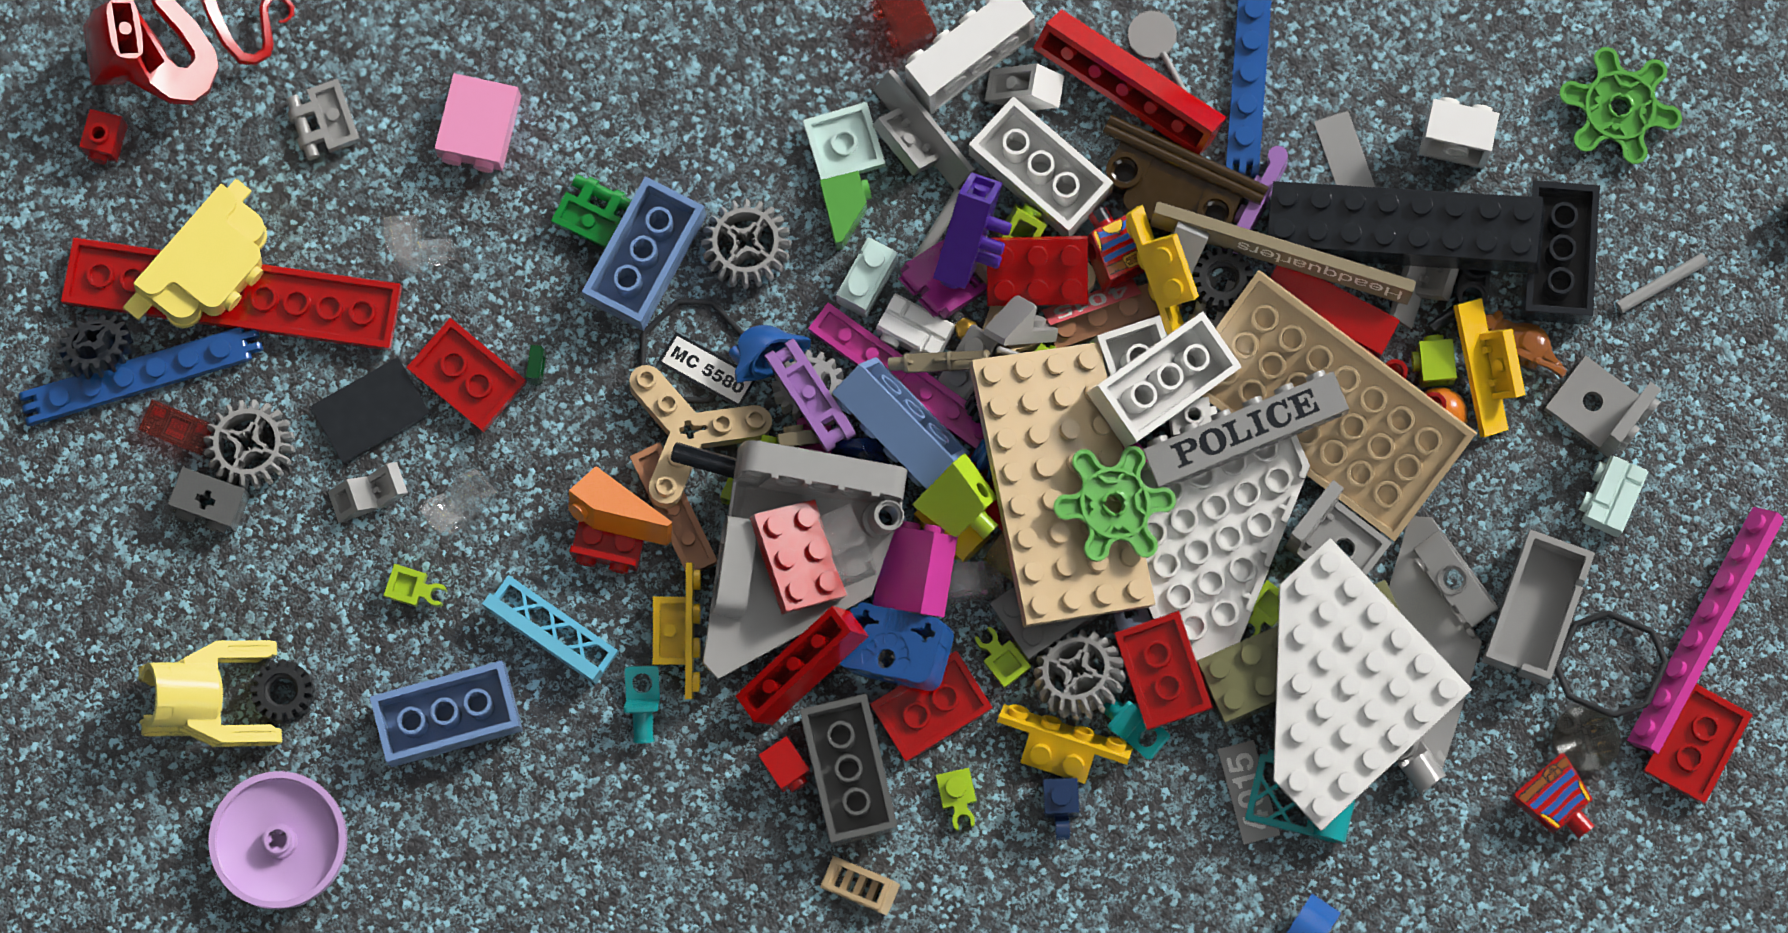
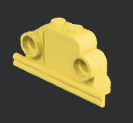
M237 179L228 188L220 184L134 282L136 293L124 305L123 309L139 321L153 305L166 315L172 325L178 328L194 326L200 320L202 311L210 316L220 315L226 309L231 311L239 303L242 297L240 295L242 290L247 285L253 286L263 274L260 250L267 241V231L262 218L243 203L251 193V190Z

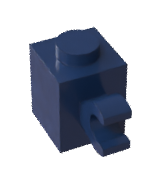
M1078 778L1043 779L1044 818H1055L1056 840H1070L1069 817L1079 816Z

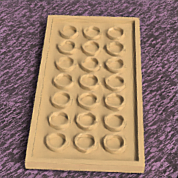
M1260 270L1257 271L1215 328L1242 366L1202 395V397H1209V402L1221 411L1230 409V412L1233 413L1243 409L1242 403L1249 399L1261 396L1262 400L1274 396V390L1283 385L1293 383V386L1296 387L1307 382L1305 377L1317 371L1324 370L1325 374L1334 372L1349 407V414L1297 435L1310 465L1307 476L1324 489L1333 480L1344 489L1339 500L1394 542L1477 434L1476 431Z
M1099 343L972 360L969 363L1023 627L1154 606L1156 602L1146 558L1138 556L1126 541L1118 540L1112 543L1109 554L1104 560L1099 562L1091 561L1084 553V544L1089 536L1086 524L1080 519L1062 520L1057 517L1053 509V504L1060 495L1077 494L1082 488V480L1072 466V458L1077 451L1081 449L1091 451L1095 454L1099 463L1105 467L1117 465L1123 452L1122 443L1086 393L1107 378ZM1114 496L1107 497L1104 505L1111 512L1119 513L1121 511V503L1118 498Z

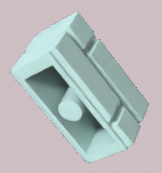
M869 237L861 249L862 254H858L836 294L839 305L865 318L869 315L898 262L896 251Z
M1610 456L1606 463L1600 461L1592 480L1597 482L1593 494L1588 491L1586 492L1579 508L1580 511L1585 512L1581 521L1612 536L1619 537L1623 533L1648 471L1616 456Z

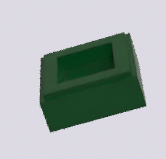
M530 345L526 379L531 385L541 386L543 384L547 354L542 346Z

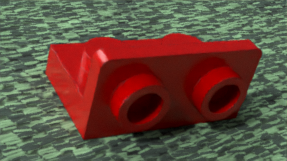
M579 521L574 543L570 546L569 553L572 558H576L575 563L595 567L596 563L609 565L608 570L612 572L628 574L629 570L638 571L644 540L593 529L584 521Z

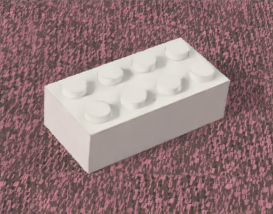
M986 0V5L979 11L971 10L960 19V25L951 32L948 29L941 32L933 40L934 45L926 51L920 49L906 61L908 64L905 66L906 86L930 115L1034 37L1035 16L1022 0Z
M1014 96L969 143V156L998 181L1002 182L1021 201L1041 211V217L1062 236H1073L1088 220V216L1098 209L1112 193L1113 181Z
M1201 312L1086 393L1120 442L1127 448L1211 390L1242 366L1205 313Z

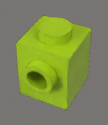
M1015 203L1006 219L1007 222L1012 224L1011 231L1007 236L1000 234V237H1040L1047 226L1045 219L1041 217L1042 212L1030 204L1025 203L1021 207Z
M1443 335L1424 337V341H1419L1416 351L1411 352L1413 372H1418L1420 388L1454 385L1457 373L1453 339H1444Z

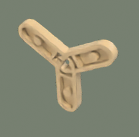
M643 365L637 367L631 373L629 388L632 395L668 435L650 480L648 490L649 499L660 508H670L679 502L693 467L671 460V453L675 443L679 442L701 449L744 443L749 440L759 441L762 435H768L771 430L772 417L761 406L751 405L696 413L655 367ZM690 425L691 430L698 431L694 433L692 439H687L686 434H680V432L684 431V426Z

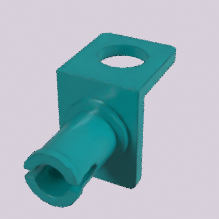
M657 665L627 666L625 668L626 702L624 713H632L633 743H652L655 741L653 735V712L658 711L660 706L659 667ZM637 674H647L651 678L652 687L647 692L635 690L632 682Z
M1114 696L1116 700L1115 705L1107 702L1104 704V714L1112 720L1107 727L1127 741L1147 760H1152L1171 736L1170 733L1162 726L1155 728L1154 730L1157 734L1155 743L1149 747L1142 746L1140 735L1146 730L1140 708L1130 701L1124 705Z

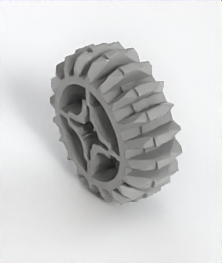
M744 199V208H738L736 201H732V211L727 212L723 206L719 208L721 219L713 215L710 216L709 221L714 227H704L703 233L709 238L701 240L702 248L709 249L703 253V258L705 261H712L708 266L710 272H716L720 269L717 276L718 280L723 281L730 275L729 284L731 287H735L738 279L742 280L743 288L748 289L749 280L755 279L756 286L761 287L762 276L765 275L770 282L774 280L771 269L777 272L784 270L783 265L778 260H789V253L784 250L791 248V240L784 239L790 234L789 228L780 227L784 223L782 216L773 218L775 213L773 207H769L765 212H762L763 202L758 201L755 207L751 208L749 199ZM741 221H754L749 227L744 229L733 225ZM765 227L774 238L770 254L759 243ZM723 234L734 245L730 251L731 256L727 261L719 251V243ZM741 240L744 242L752 240L753 247L745 246L741 249ZM748 259H754L760 263L752 267L736 266H740L741 263Z
M255 399L250 402V406L247 408L245 402L239 400L237 404L238 410L235 411L231 405H226L225 409L228 412L226 417H223L220 413L215 414V418L220 422L218 426L208 424L207 428L214 433V436L204 437L203 441L212 446L204 450V455L213 458L209 461L208 466L211 470L218 469L216 476L220 480L227 477V483L236 485L239 480L240 487L246 490L249 482L252 481L254 488L260 489V479L264 478L271 485L273 484V479L270 475L274 471L280 477L284 475L279 465L281 463L286 466L291 465V460L284 456V454L295 452L293 445L286 444L295 439V436L292 432H285L291 425L288 420H281L283 414L280 410L277 409L271 413L272 406L267 402L259 410V402ZM255 420L250 422L249 426L243 431L232 430L239 423ZM265 424L271 426L274 431V450L263 443L262 439L265 434L263 428ZM252 438L259 448L254 447L252 450L249 448V451H246L239 441L245 442L248 440L250 442ZM225 440L236 446L234 455L236 460L233 466L228 464L225 459ZM263 458L267 460L256 468L244 469V467H249L254 459Z
M1081 629L1077 637H1073L1072 633H1068L1066 640H1058L1053 648L1048 647L1045 650L1047 656L1037 657V663L1040 667L1033 669V674L1037 679L1034 681V687L1037 692H1040L1039 698L1041 702L1047 704L1051 712L1058 711L1059 715L1064 719L1071 713L1073 719L1077 721L1082 713H1085L1087 718L1092 719L1093 710L1098 709L1099 712L1104 713V704L1106 702L1115 705L1116 700L1112 694H1122L1120 683L1124 682L1126 678L1122 671L1125 664L1122 658H1120V652L1117 647L1112 646L1108 638L1104 637L1101 639L1095 631L1088 637L1086 632ZM1095 658L1104 662L1103 675L1098 674L1096 669H1094L1095 665L1093 662ZM1056 675L1061 676L1063 681H1065L1063 693L1055 688Z

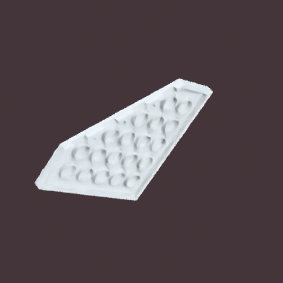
M1297 435L1169 487L1176 497L1174 508L1166 513H1153L1148 519V529L1158 542L1157 552L1153 556L1146 558L1156 602L1154 606L1149 607L1153 619L1180 611L1196 660L1239 643L1242 639L1310 468ZM1146 462L1141 470V479L1147 487L1156 489L1158 486L1149 464Z
M1331 538L1321 545L1279 585L1273 780L1316 827L1322 831L1472 689Z

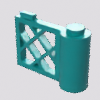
M1268 749L1267 755L1260 753L1245 821L1311 836L1330 843L1345 844L1356 799L1322 831L1309 818L1307 827L1292 824L1285 812L1297 805L1292 802L1282 808L1273 794L1280 787L1277 784L1269 787L1263 778L1266 763L1274 765V750ZM1262 782L1266 790L1259 794L1260 785ZM1270 795L1279 811L1267 818L1254 815L1256 802ZM1282 815L1286 822L1274 819Z

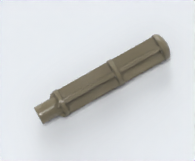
M989 350L905 353L902 357H889L888 368L889 371L902 370L904 373L970 370L969 363L972 360L990 358L992 356Z

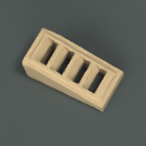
M833 856L820 888L887 915L900 884ZM843 867L847 871L839 888L835 884ZM857 873L859 877L852 893L848 892L854 875ZM868 879H871L873 881L868 893L863 898L861 897ZM881 884H883V889L880 893L877 903H875L874 900L878 894Z

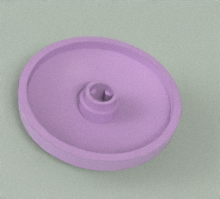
M284 771L266 772L241 782L221 801L210 826L209 853L216 874L234 895L257 907L277 910L289 909L315 899L335 880L346 855L347 828L338 804L318 783L296 773Z

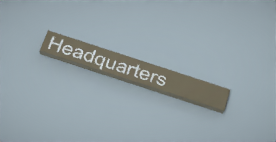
M1157 202L1150 223L1152 227L1172 232L1178 221L1209 233L1207 244L1222 247L1226 250L1231 248L1236 253L1240 252L1252 258L1405 305L1408 304L1416 284L1415 280L1162 202Z

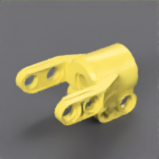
M215 641L179 662L146 663L138 667L139 682L155 686V708L153 715H143L144 719L140 720L142 736H191L212 747L272 746L282 744V729L275 728L272 725H221L220 714L223 702V687L218 663H258L263 659L277 657V642Z

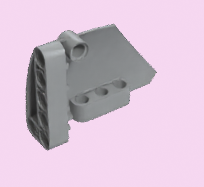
M749 440L738 447L729 513L725 517L721 532L703 664L717 679L802 634L831 606L846 610L872 595L894 531L904 520L902 504L907 469L890 464L763 441ZM815 499L847 596L840 600L782 615L750 517L757 513ZM880 510L887 511L891 515V526L880 522Z

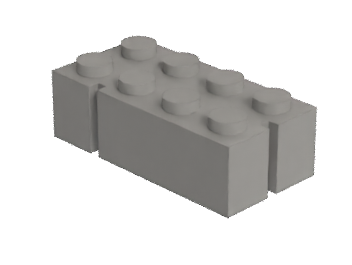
M1530 529L1523 541L1481 662L1509 673L1514 667L1518 668L1517 676L1546 686L1555 670L1583 589L1581 586L1586 581L1595 553Z

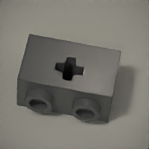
M182 467L168 505L176 511L174 516L181 520L193 523L196 518L207 522L206 528L225 534L227 529L236 533L251 495L244 488ZM212 498L215 502L214 506L207 505L205 508L201 504L203 500L209 501Z

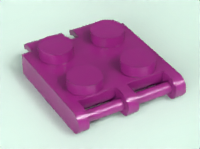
M944 240L906 262L900 270L902 276L898 279L913 296L918 293L922 294V298L918 301L933 318L941 315L946 319L986 293L987 285L985 283L981 284L974 275H972L970 282L976 288L968 283L965 289H952L942 285L939 280L933 279Z

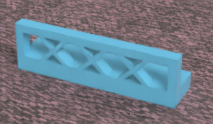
M509 575L495 594L489 593L482 603L487 611L595 685L619 653L610 644ZM510 586L522 593L524 606L511 608L501 601ZM527 597L537 604L528 605ZM539 608L547 610L550 615L551 625L539 627L530 620L529 610ZM525 611V617L519 612ZM554 616L564 623L555 624ZM572 627L577 631L579 644L566 646L558 640L556 629ZM552 630L553 636L546 631ZM582 635L589 639L591 642L583 643ZM599 646L608 654L599 667H597L585 658L584 648ZM580 649L581 655H579L574 650Z

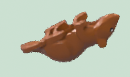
M1500 310L1495 311L1493 314H1485L1488 331L1513 330L1517 355L1521 366L1534 370L1537 365L1551 370L1560 378L1566 375L1567 370L1554 355L1549 336L1541 327L1530 323H1514L1503 319V312Z

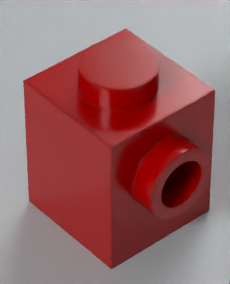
M90 109L79 147L85 153L87 159L99 164H107V160L118 162L128 125L122 116Z
M787 736L758 755L782 793L788 789L793 793L808 783L806 777L811 774L810 769Z

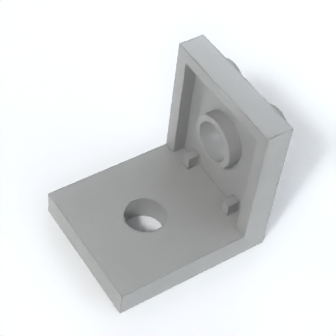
M1585 356L1544 411L1609 458L1617 448L1621 451L1625 450L1641 429L1635 425L1637 422L1642 425L1645 424L1661 403L1656 397L1662 389L1650 381L1644 391L1638 395L1589 357ZM1586 395L1597 396L1601 401V408L1597 411L1587 410L1583 405V398Z
M1333 480L1292 531L1285 548L1304 562L1329 538L1335 543L1342 540L1348 541L1354 549L1353 554L1349 558L1367 576L1392 542L1338 501L1344 488Z

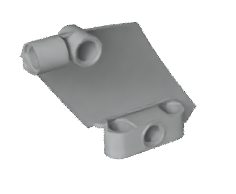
M1414 516L1407 525L1389 589L1400 613L1455 672L1470 685L1482 641L1473 630V627L1495 612L1498 607L1432 517ZM1453 569L1458 570L1463 576V583L1457 589L1451 588L1447 583V575ZM1466 696L1415 742L1406 753L1396 760L1419 794L1447 776L1443 771V767Z

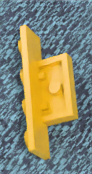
M1141 205L1125 215L1127 219L1126 229L1129 236L1135 241L1138 250V263L1145 270L1149 281L1148 291L1150 297L1156 301L1167 335H1169L1184 324L1178 304L1195 300L1199 295L1177 233L1154 239L1144 207Z
M1482 298L1454 305L1480 437H1487L1509 430L1502 399L1526 395L1513 330L1488 331Z
M686 563V597H653V665H685V699H694V692H700V672H694V658H700L701 641L700 638H694V624H700L701 604H695V590H701V570H695V563Z
M1004 704L997 720L998 723L1029 732L1020 763L1065 778H1078V782L1083 784L1086 783L1094 755L1127 765L1133 749L1131 745H1128L1126 741L1119 737L1109 736L1107 738L1095 734L1088 727H1074L1064 724L1055 716H1040L1029 712L1026 707L1017 704Z

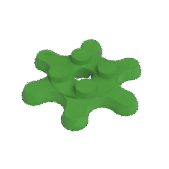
M1602 47L1594 55V64L1598 72L1595 81L1590 84L1568 81L1562 85L1559 96L1565 104L1580 107L1586 114V123L1574 135V144L1580 151L1590 152L1601 141L1611 139L1618 142L1621 146L1623 157L1628 163L1640 164L1646 159L1648 154L1644 143L1645 132L1652 127L1673 130L1682 121L1681 112L1676 107L1661 104L1655 96L1656 86L1664 81L1667 76V67L1664 62L1652 59L1646 62L1639 71L1629 72L1621 67L1618 54L1614 49ZM1616 99H1622L1628 104L1629 111L1618 116L1612 110L1611 102Z
M1137 446L1125 448L1121 453L1118 464L1113 467H1105L1100 464L1095 454L1087 449L1077 451L1073 455L1072 466L1082 480V488L1077 494L1060 495L1053 504L1057 517L1062 520L1080 519L1086 524L1089 536L1084 544V553L1091 561L1099 562L1104 560L1109 554L1112 543L1118 540L1129 543L1134 552L1143 558H1149L1157 552L1158 542L1148 529V519L1153 513L1171 511L1176 504V497L1169 488L1152 489L1143 483L1141 470L1145 464L1146 457L1143 450ZM1114 496L1118 498L1121 503V511L1119 513L1111 512L1104 505L1107 497Z

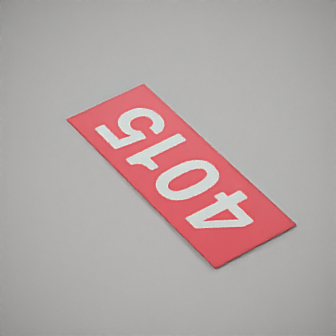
M1132 278L1105 292L1100 289L1089 293L1088 304L1054 305L1043 309L1042 312L1048 323L1053 325L1142 293Z

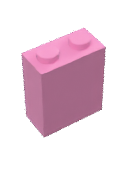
M454 73L435 144V151L438 157L442 158L441 161L454 166H460L461 162L473 164L476 170L492 173L493 169L503 171L521 100L519 88Z

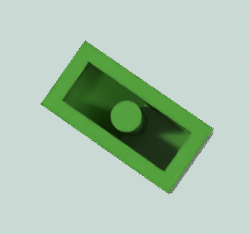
M859 170L820 180L821 191L837 251L844 249L867 212L866 200L872 199L868 180H861Z

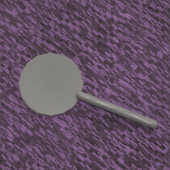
M1159 11L1140 13L1132 20L1128 27L1127 38L1130 47L1136 54L1144 58L1156 59L1161 57L1175 83L1187 91L1167 55L1176 43L1177 31L1173 21Z

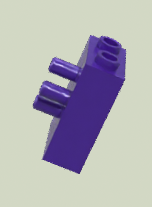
M972 172L965 181L958 194L933 279L939 280L942 285L952 289H965L978 263L995 269L999 268L1002 260L1000 255L1003 254L1005 243L986 236L988 230L1007 236L1012 228L1010 222L992 217L1003 184L1002 182Z

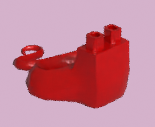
M109 0L92 11L83 25L92 85H123L129 81L169 104L194 105L210 93L219 68L215 49L196 21L175 0H151V3L156 12L177 35L191 57V62L186 68L178 67L168 57L157 36L139 13L134 0ZM200 0L221 46L238 64L255 66L271 56L274 41L268 8L274 0H262L259 6L262 47L255 54L244 53L233 40L216 0ZM279 0L289 10L288 17L278 21L280 24L286 23L294 15V5L290 0Z

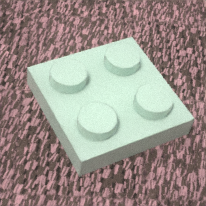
M867 102L803 120L820 180L858 170L859 174L886 167L876 131L872 126L873 121Z

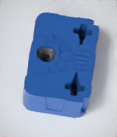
M859 603L857 608H851L850 612L869 637L840 663L841 666L856 676L926 691H933L940 686L954 640V634L950 627L936 617L874 606L869 603ZM895 658L894 663L887 667L889 661H893V659Z

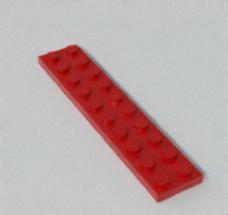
M73 237L61 302L64 305L129 314L123 307L136 293L134 282L162 250ZM262 264V276L253 286L247 285L240 293L242 297L239 303L231 311L226 309L217 316H210L202 311V316L197 324L232 329L240 328L246 331L254 330L260 333L391 351L402 286L399 283ZM153 305L144 314V316L167 319L166 315Z

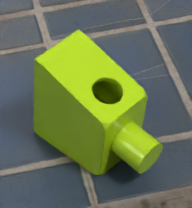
M965 453L955 460L912 504L916 509L955 537H958L971 526L985 539L998 526L985 512L996 500V495Z

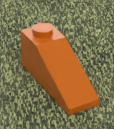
M594 467L569 490L568 510L576 520L584 521L593 529L666 546L671 542L672 522L598 467Z

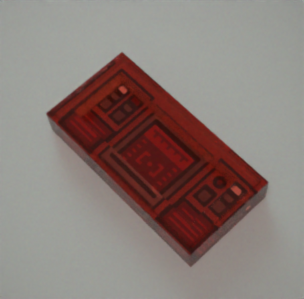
M152 399L138 430L188 452L202 456L207 445L203 441L204 437L211 436L212 434L207 426L212 423Z

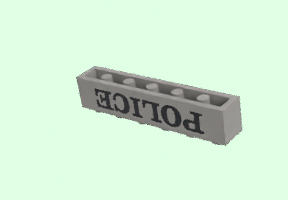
M1324 370L1317 371L1305 377L1307 382L1296 387L1293 386V383L1283 385L1274 390V396L1262 400L1261 396L1254 397L1242 403L1243 409L1233 413L1230 412V409H1226L1212 415V421L1199 426L1198 422H1194L1180 428V434L1168 439L1167 435H1162L1148 442L1149 447L1143 449L1158 488H1169L1349 414V407L1334 372L1325 374Z

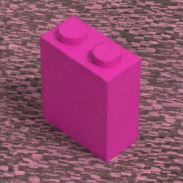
M903 521L900 527L894 531L876 582L873 605L944 617L958 537L944 534L945 530L940 526L925 524L924 530H920L921 524Z

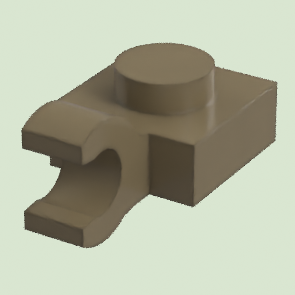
M834 420L830 421L829 423L825 424L824 426L833 425V424H834ZM803 425L783 427L784 433L777 435V443L780 445L800 447L820 444L812 430L804 431Z

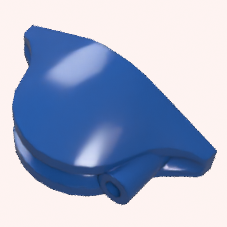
M758 325L747 329L740 336L738 346L732 347L728 353L738 365L735 369L736 382L761 380L774 375L764 355L772 350L776 353L785 347L784 343L791 339L797 342L804 353L811 347V339L806 336L787 333L770 325Z

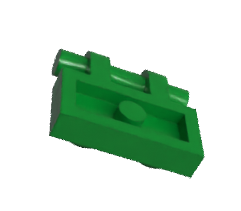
M576 174L571 186L581 190L579 196L576 197L566 192L551 222L553 225L605 249L622 219L616 216L617 212L620 209L626 211L632 200L626 197V193L618 189L612 191L600 185V181L595 178L589 177L587 179ZM594 196L607 202L605 210L589 203L591 198Z

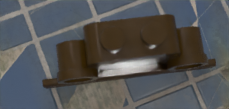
M1113 115L1110 116L1103 130V134L1120 141L1114 156L1107 163L1106 176L1113 181V191L1124 195L1123 212L1126 215L1137 206L1143 205L1149 224L1151 223L1157 202L1231 224L1244 198L1261 205L1269 186ZM1150 226L1152 230L1159 232L1158 236L1160 238L1168 236L1171 233Z

